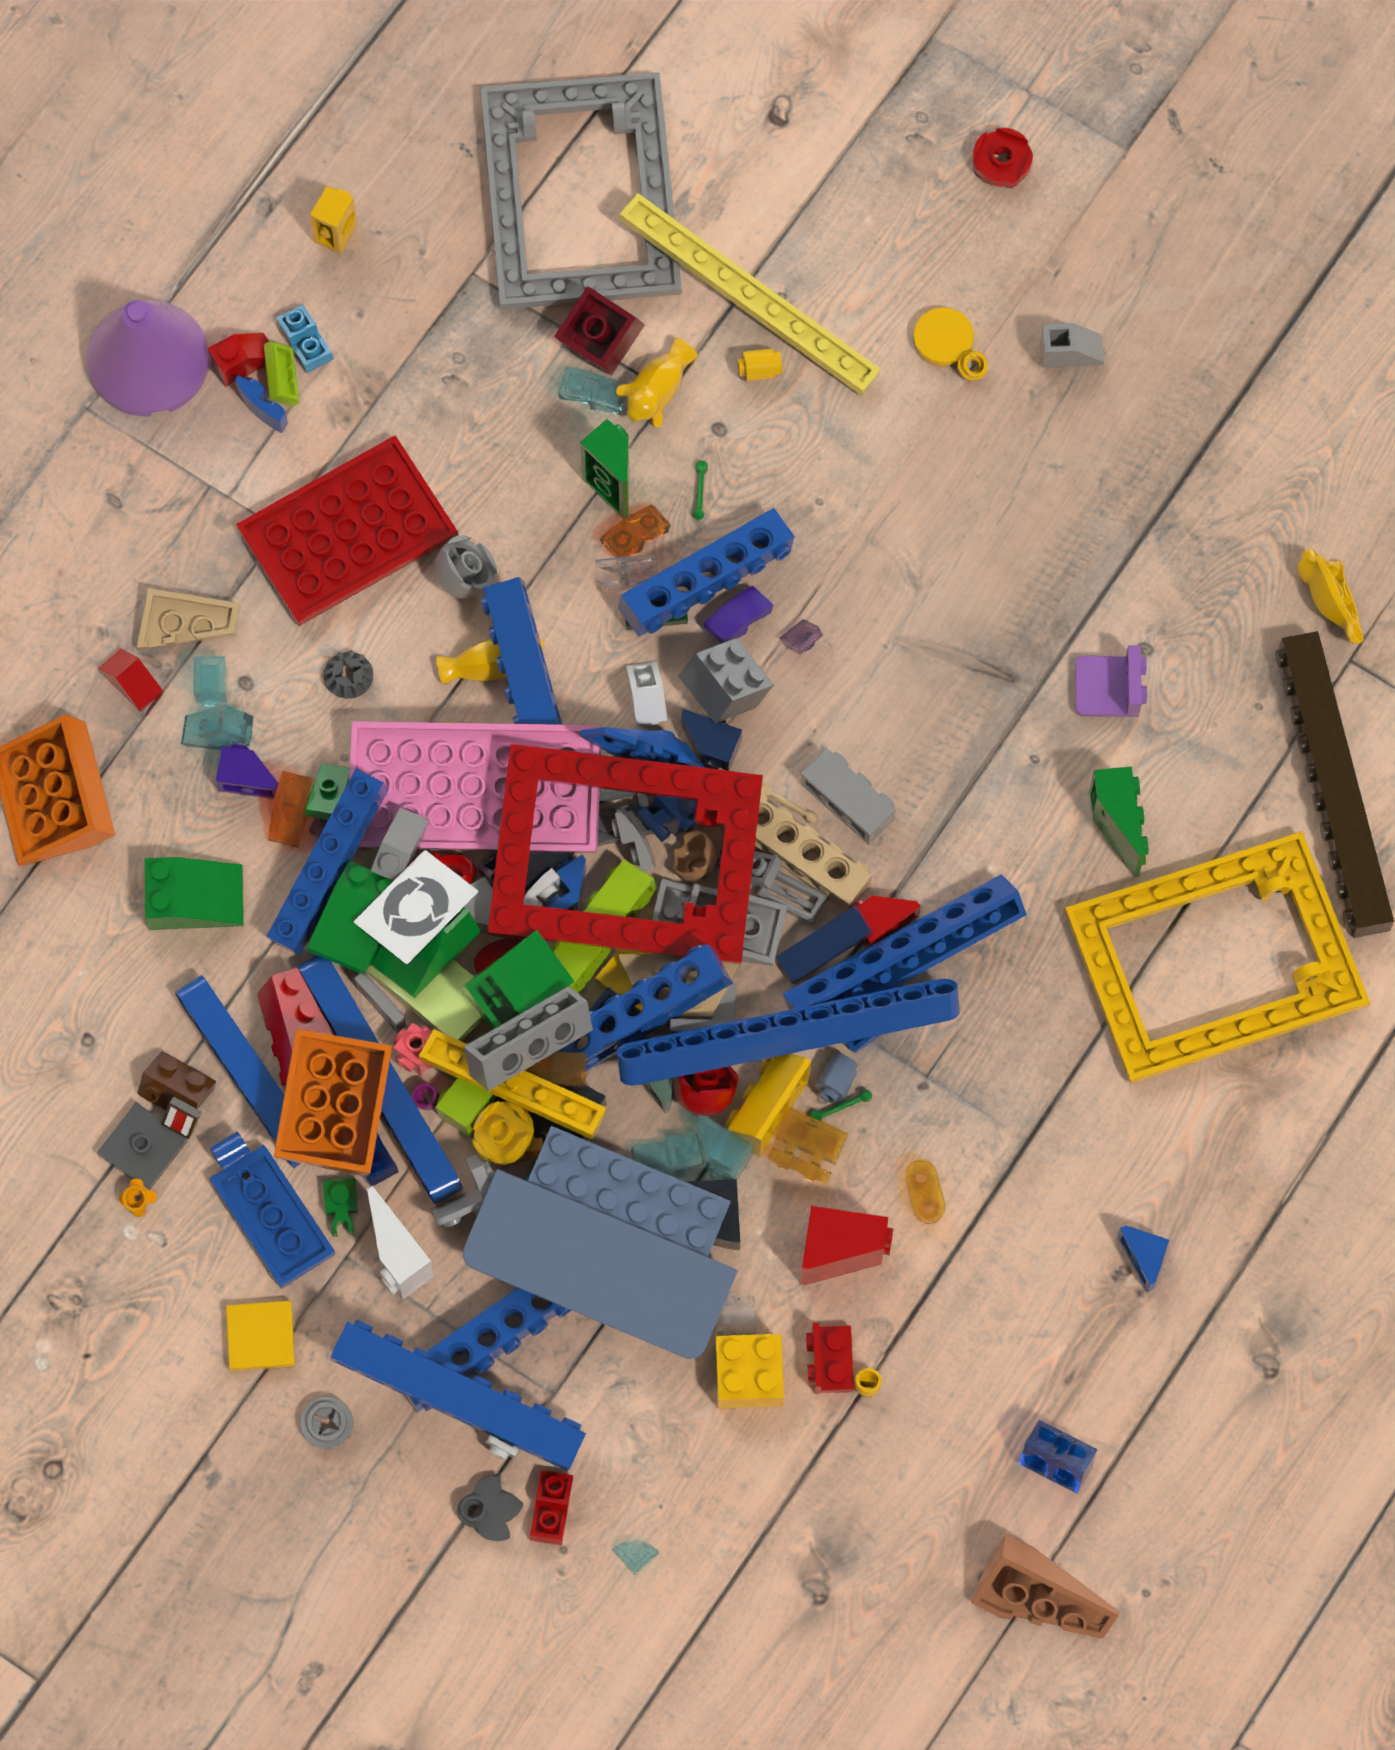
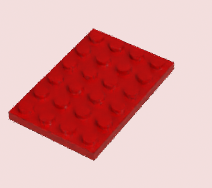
M396 435L236 524L240 535L298 626L303 625L443 546L455 536H459L458 530Z

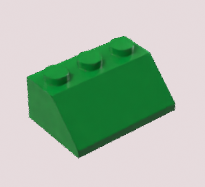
M606 419L580 442L582 480L625 520L629 516V435L621 425H614Z

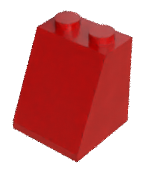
M811 1206L800 1284L809 1285L881 1265L883 1255H890L894 1228L887 1227L889 1217Z

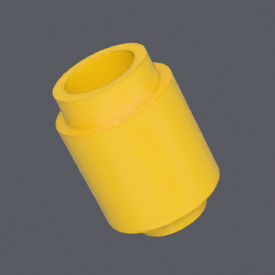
M772 348L745 351L742 352V358L737 359L739 377L744 376L746 382L775 379L776 375H782L783 373L779 350L772 351Z

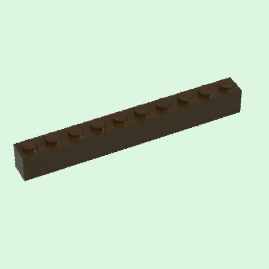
M1315 631L1284 637L1281 639L1279 648L1275 650L1276 662L1279 668L1283 667L1286 678H1283V689L1286 697L1291 696L1293 707H1290L1291 720L1293 725H1298L1299 727L1298 747L1301 754H1306L1308 762L1305 765L1306 778L1308 783L1313 782L1314 785L1313 805L1316 812H1321L1323 820L1320 823L1321 836L1323 841H1328L1329 843L1328 862L1330 869L1336 870L1338 881H1335L1337 897L1339 900L1343 899L1346 908L1343 911L1346 929H1351L1353 938L1388 932L1393 926L1394 918L1319 632Z

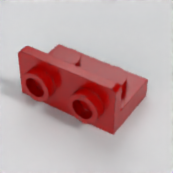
M813 1323L812 1332H806L807 1352H813V1364H807L808 1384H814L815 1393L854 1392L851 1326L819 1327V1323Z

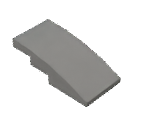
M662 878L659 883L650 920L681 924L683 904L685 902L694 903V906L706 907V904L716 905L717 890L695 883L691 887ZM749 895L742 962L774 965L788 905Z

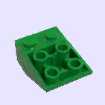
M1132 766L1094 770L1089 789L1093 821L1133 876H1139L1142 865H1146V855L1149 854L1147 836L1141 835V825H1144V810L1142 806H1137V795H1140L1139 777H1133Z
M463 907L408 964H405L382 945L371 965L415 998L481 931L470 911Z
M536 930L460 988L490 1029L494 1030L570 986L575 981Z

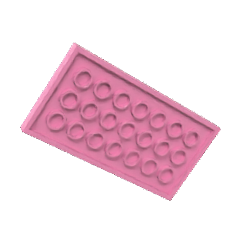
M352 721L349 780L355 769H358L384 782L389 789L358 848H380L399 808H403L430 819L419 849L498 851L510 745L516 744L601 755V748L580 737V730L602 727L600 725ZM538 781L530 851L597 853L600 788Z

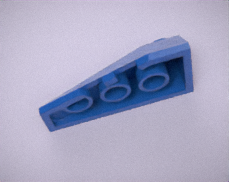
M611 727L580 730V737L614 757L705 768L687 743L675 737V734L668 730L648 731Z

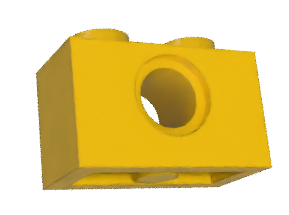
M326 186L310 213L315 243L341 254L357 227L354 198L347 191L341 188L333 189Z

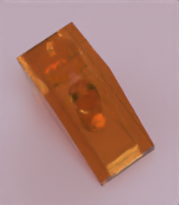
M282 771L274 797L268 841L299 848L308 818L305 815V808L314 786L313 778Z

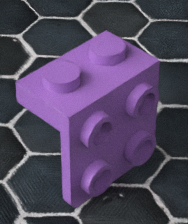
M1128 645L1126 657L1079 656L1076 659V713L1079 716L1139 717L1141 705L1147 704V686H1141V675H1146L1147 658L1146 656H1141V645Z

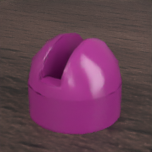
M422 1083L413 1090L412 1099L418 1108L428 1111L437 1106L436 1102L439 1093L431 1084ZM425 1091L428 1092L432 1100L429 1104L422 1094Z

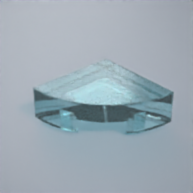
M636 1540L623 1542L612 1549L634 1575L659 1554V1551L654 1546Z

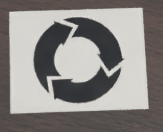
M424 850L373 901L354 923L405 964H408L479 891Z

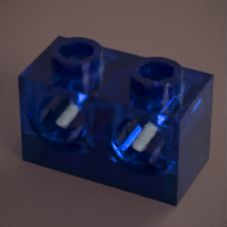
M1038 1420L1025 1442L1019 1465L1078 1494L1092 1470L1098 1449Z

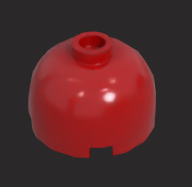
M731 1066L675 1077L673 1078V1091L677 1102L685 1110L699 1117L721 1113L731 1104L739 1079L736 1071Z

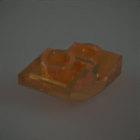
M651 504L616 524L601 536L600 542L617 561L641 552L645 542L668 533L671 524Z
M555 1052L525 1071L556 1085L585 1087L587 1053Z

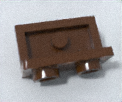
M161 1051L142 1073L137 1093L164 1110H167L168 1104L173 1097L198 1109L213 1092L216 1080Z

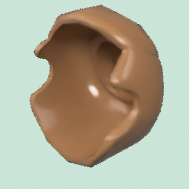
M695 830L683 834V845L673 849L674 861L672 867L675 874L679 878L691 882L705 878L714 869L718 860V853L711 839L704 832Z

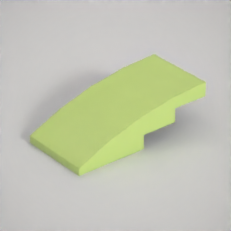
M454 959L415 998L376 970L372 965L367 970V973L409 1012L413 1011L431 1029L435 1028L459 1041L483 1019L460 988L474 976Z

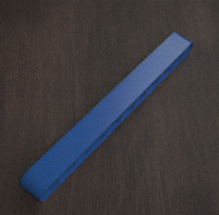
M937 979L627 1043L617 1049L620 1081L630 1086L641 1085L950 1021L957 1018L960 1014L958 985L951 979Z

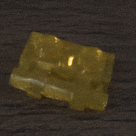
M789 1108L777 1135V1140L787 1144L784 1152L772 1147L768 1159L778 1163V1167L786 1171L790 1168L804 1174L807 1180L812 1182L818 1180L827 1184L832 1173L820 1168L823 1160L836 1165L849 1133ZM799 1149L813 1155L811 1163L794 1157L796 1150Z

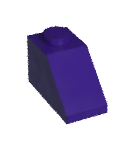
M232 744L231 747L222 746L216 776L218 792L280 800L281 791L279 783L253 750H249L247 746L241 744Z

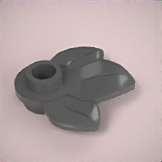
M489 1476L476 1483L472 1494L462 1498L458 1504L457 1512L460 1521L466 1526L476 1527L483 1538L497 1542L505 1541L510 1538L509 1528L505 1522H509L519 1514L523 1508V1502L511 1494L501 1492L500 1476ZM471 1506H477L480 1509V1513L472 1517L468 1514V1509Z

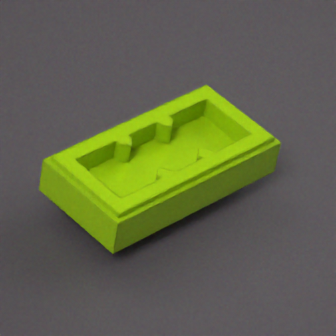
M269 341L264 344L270 400L293 407L299 404L293 348Z

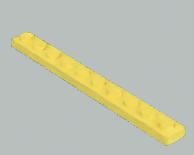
M639 193L620 213L619 220L861 396L879 375L880 368Z

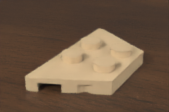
M619 954V963L624 968L631 986H633L641 979L651 978L658 974L660 968L665 964L673 961L678 962L684 957L659 954ZM722 962L732 980L741 964ZM697 971L688 974L686 984L692 983L696 979ZM730 985L675 1019L712 1020L721 999L725 996ZM670 987L661 990L659 1000L667 998L670 993Z

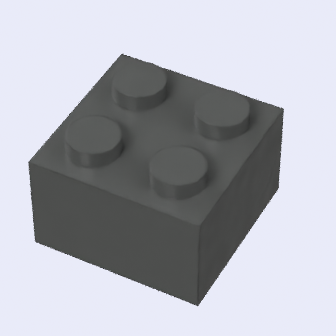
M737 638L695 653L678 676L714 723L756 708L774 686Z

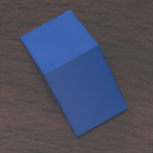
M1125 1225L1119 1229L1117 1237L1144 1288L1149 1292L1155 1286L1169 1239Z

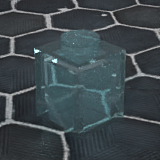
M225 656L194 657L193 693L196 703H201L204 706H217L220 703L227 702L228 667Z

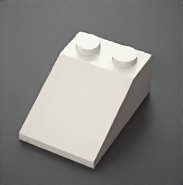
M371 1186L367 1189L382 1266L380 1274L383 1279L381 1281L392 1295L398 1293L403 1300L434 1277L431 1260L375 1188Z

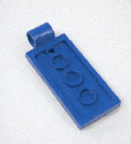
M236 1131L209 1148L223 1170L217 1175L210 1177V1182L281 1289L336 1255L335 1250L264 1144L250 1153L243 1138ZM245 1173L250 1174L248 1179H243L242 1176Z

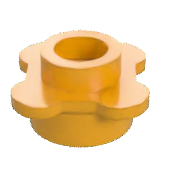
M138 1178L131 1180L130 1187L119 1195L120 1204L132 1211L135 1217L144 1216L146 1208L150 1203H154L157 1200L156 1192L147 1189L143 1185V1181ZM136 1195L141 1197L139 1201L135 1199Z

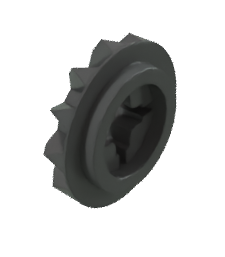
M352 650L344 653L338 651L336 656L328 659L327 665L323 670L324 682L328 690L335 696L344 699L361 696L370 688L373 681L371 663L364 654L360 655ZM343 665H346L350 671L356 670L353 673V684H351V681L346 676L339 677L343 674Z

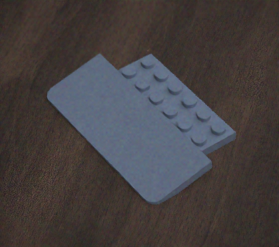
M551 1126L528 1181L499 1169L496 1170L463 1249L465 1263L476 1271L687 1359L697 1358L705 1351L738 1272L737 1269L708 1258L731 1201Z

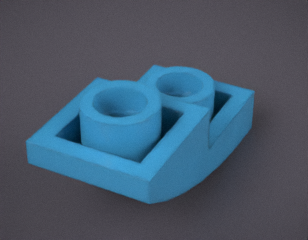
M303 304L276 317L282 332L307 373L334 360L331 350L319 334L316 323Z

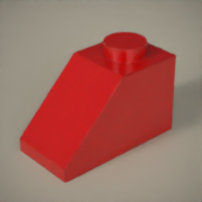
M264 333L233 334L208 347L211 364L225 387L234 383L237 376L244 378L266 366L264 344L268 343L269 340Z
M873 895L865 901L859 899L849 907L850 909L853 906H858L873 934L861 941L866 948L905 927L919 916L921 908L917 901Z

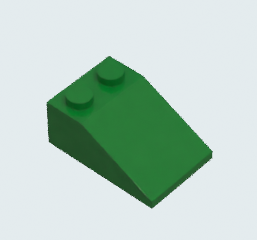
M182 857L144 858L145 920L149 930L244 926L242 864Z
M349 861L333 889L307 946V951L365 975L382 945L357 926L354 921L393 880Z

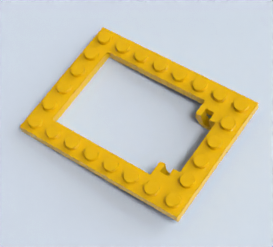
M1302 831L1065 907L1064 912L1130 1084L1370 1005L1365 987ZM1253 882L1256 884L1262 902L1270 900L1272 893L1280 891L1281 896L1291 893L1318 961L1305 964L1292 972V979L1298 994L1150 1042L1107 929ZM1310 977H1314V979L1305 981L1306 979H1308V978H1310Z

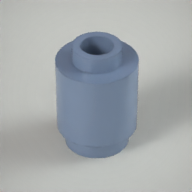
M836 1053L833 1058L828 1059L815 1085L820 1098L829 1103L845 1099L857 1075V1063L852 1058Z

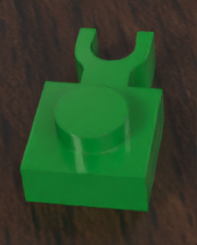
M356 1179L323 1181L326 1215H335V1219L332 1222L333 1237L338 1236L337 1227L343 1223L349 1226V1235H354V1226L349 1218V1213H358Z

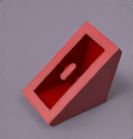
M122 648L98 668L139 712L144 710L163 693V689L141 660Z

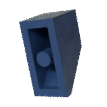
M683 709L681 726L695 755L703 766L710 769L721 768L730 771L742 742V729L722 722L714 723L711 718Z

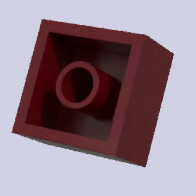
M587 286L554 337L612 376L645 324L631 313Z

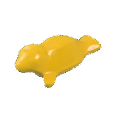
M679 337L675 338L668 354L649 362L631 384L618 386L616 395L628 397L627 415L633 422L650 419L652 426L656 428L663 424V410L674 398L680 387L684 366L698 357L696 350L689 346L685 340Z
M1306 549L1302 552L1301 559L1298 562L1297 572L1300 578L1309 585L1316 607L1328 620L1344 629L1350 643H1362L1364 637L1359 623L1358 611L1345 579L1342 561H1326L1315 550Z
M490 638L467 648L456 658L436 657V666L439 669L438 674L441 683L446 684L458 678L471 681H492L507 677L506 674H501L498 666L497 657L501 656L499 645H494ZM540 638L542 649L544 651L545 645L543 640Z

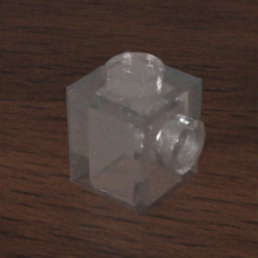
M739 1292L728 1293L715 1325L717 1336L756 1335L754 1295L741 1296Z

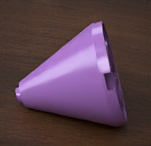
M133 300L109 313L97 325L88 343L86 361L91 382L103 400L124 413L135 416H151V413L169 409V412H172L185 405L197 394L208 373L209 352L202 328L189 313L163 301Z

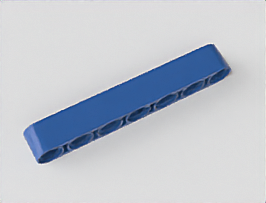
M200 975L175 991V995L276 1144L284 1094L203 975ZM287 1160L293 1169L302 1164Z

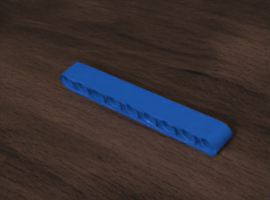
M315 956L296 967L335 1036L379 1043L331 961ZM389 1062L381 1115L434 1204H437L462 1190L463 1186L391 1062Z

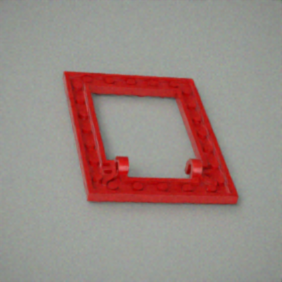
M511 744L487 934L526 938L537 930L545 941L676 957H686L690 949L698 945L704 946L708 944L717 952L722 962L741 964L763 775ZM538 781L696 800L694 823L709 827L725 826L716 905L706 904V907L694 906V903L685 902L683 904L682 921L680 924L523 904Z

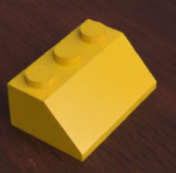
M794 1054L776 1056L773 1059L767 1058L759 1070L762 1076L757 1084L751 1083L742 1097L745 1101L739 1111L734 1109L725 1123V1126L728 1127L727 1138L760 1157L810 1080L812 1061L806 1057Z

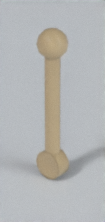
M769 784L762 785L761 792L767 798L771 797L804 816L808 823L812 824L817 821L818 816L815 812H808L773 792Z

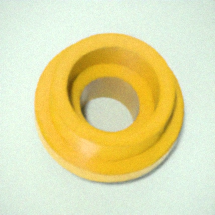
M970 350L960 356L957 367L964 379L977 381L985 376L988 370V362L981 352ZM969 361H973L976 364L975 371L968 369L967 364Z

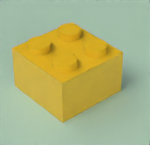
M781 1334L716 1336L718 1409L783 1407L784 1384Z

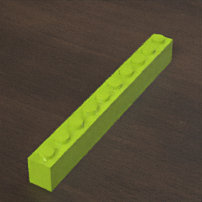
M623 859L618 867L614 866L610 869L606 876L605 884L599 891L596 890L592 893L587 901V908L583 912L637 918L657 892L655 880ZM555 942L551 948L575 981L569 987L578 994H580L613 950L610 948ZM455 1077L456 1080L449 1090L445 1089L439 1095L435 1108L440 1119L471 1138L475 1132L473 1126L476 1118L484 1108L494 1102L496 1095Z

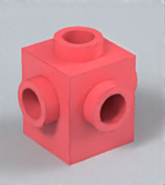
M412 1023L407 1030L403 1028L393 1041L396 1062L406 1071L412 1072L413 1070L420 1076L424 1074L427 1068L431 1069L433 1067L419 1059V1055L432 1033V1030L427 1026L422 1025L420 1028ZM415 1043L421 1045L419 1048H412Z

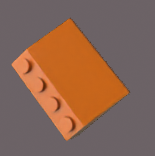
M62 715L0 746V795L19 866L90 848L115 836L85 721Z
M296 1029L274 1157L334 1171L369 1176L392 1045Z

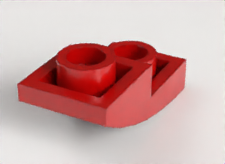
M541 1470L530 1531V1541L562 1546L574 1475Z

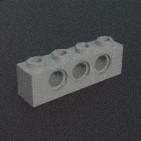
M568 986L464 1046L470 1076L489 1091L591 1032L593 1028L587 1000Z

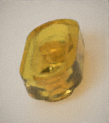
M923 1159L915 1160L908 1165L905 1172V1183L913 1214L921 1223L934 1224L943 1217L945 1212V1200L938 1173L931 1162ZM923 1174L927 1180L919 1183L915 1180V1176ZM931 1204L935 1210L932 1213H926L923 1210V1206Z

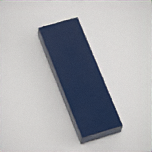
M853 906L776 957L791 983L796 984L873 934L858 906Z

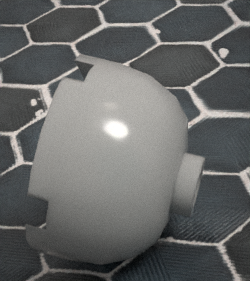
M466 535L455 536L440 549L434 563V574L438 583L447 593L459 599L475 598L483 593V587L494 584V574L497 573L496 563L488 549L481 543L475 545L473 542H470L471 537Z

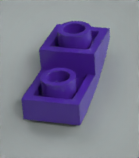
M751 586L717 610L704 623L703 627L721 644L735 638L738 639L747 634L749 625L769 615L772 612L773 604L754 586Z

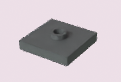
M135 1103L98 1150L97 1154L132 1180L136 1178L141 1179L143 1185L151 1190L188 1142V1139L161 1125V1119L138 1103Z

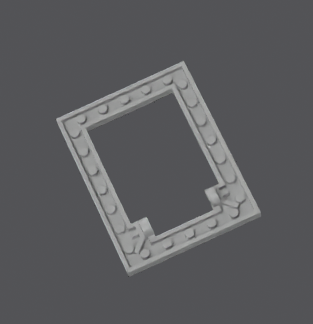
M660 72L481 87L500 310L574 304L587 286L609 300L682 294L679 263L648 240H646L648 264L538 274H528L516 142L537 141L535 115L612 109L614 134L635 133L641 196L674 219Z

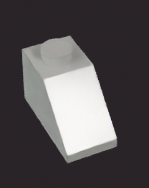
M657 661L626 666L636 725L653 726L660 721H667L664 689Z

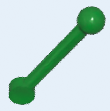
M703 460L696 463L698 486L696 509L693 511V517L696 520H702L705 516V512L702 510L704 474L708 470V464Z
M863 1090L859 1096L822 1112L815 1110L810 1114V1121L813 1124H819L824 1117L861 1101L869 1102L872 1099V1093L869 1090Z

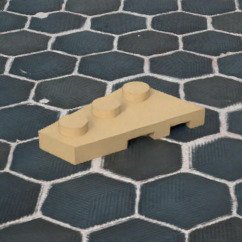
M148 588L137 649L145 650L235 636L241 605L236 602Z

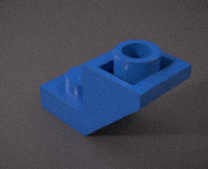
M583 855L576 859L571 857L560 864L559 870L556 873L560 877V887L566 895L559 894L547 903V907L579 911L586 874V859Z

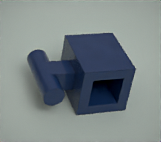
M655 795L651 811L644 806L636 814L661 842L665 841L671 833L676 836L683 830L689 832L698 825L693 822L696 800Z

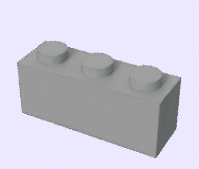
M826 748L801 773L800 784L864 842L870 845L894 821L895 805L884 793L879 795L871 788L872 784L862 773L856 774L848 767L847 760L838 752L833 754Z

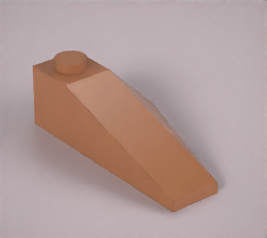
M1008 1534L1004 1535L990 1556L971 1599L972 1604L1000 1618L1010 1620L1012 1616L1031 1620V1624L1042 1626V1622L1059 1625L1064 1631L1104 1638L1119 1616L1117 1609L1038 1550Z

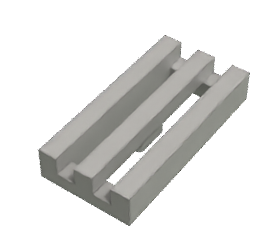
M778 871L775 880L816 900V904L772 883L771 888L768 890L811 911V913L767 892V888L760 887L757 897L788 905L787 913L812 926L828 897Z
M367 974L356 976L354 980L358 991L397 1033L406 1026L405 1015Z

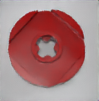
M1005 127L997 128L996 131L989 134L987 132L982 134L976 141L973 149L974 173L990 185L1006 188L1016 187L1029 174L1032 167L1033 152L1028 145V140L1022 133ZM1006 152L1009 161L999 162L994 156Z

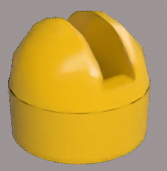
M871 1368L859 1371L855 1380V1387L858 1393L864 1397L876 1395L881 1388V1375Z

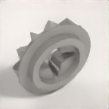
M321 1397L312 1401L304 1409L301 1416V1430L304 1437L313 1446L325 1450L340 1447L350 1437L353 1417L348 1406L341 1400L333 1397ZM335 1412L332 1422L338 1431L327 1428L320 1435L322 1425L315 1417L327 1419Z

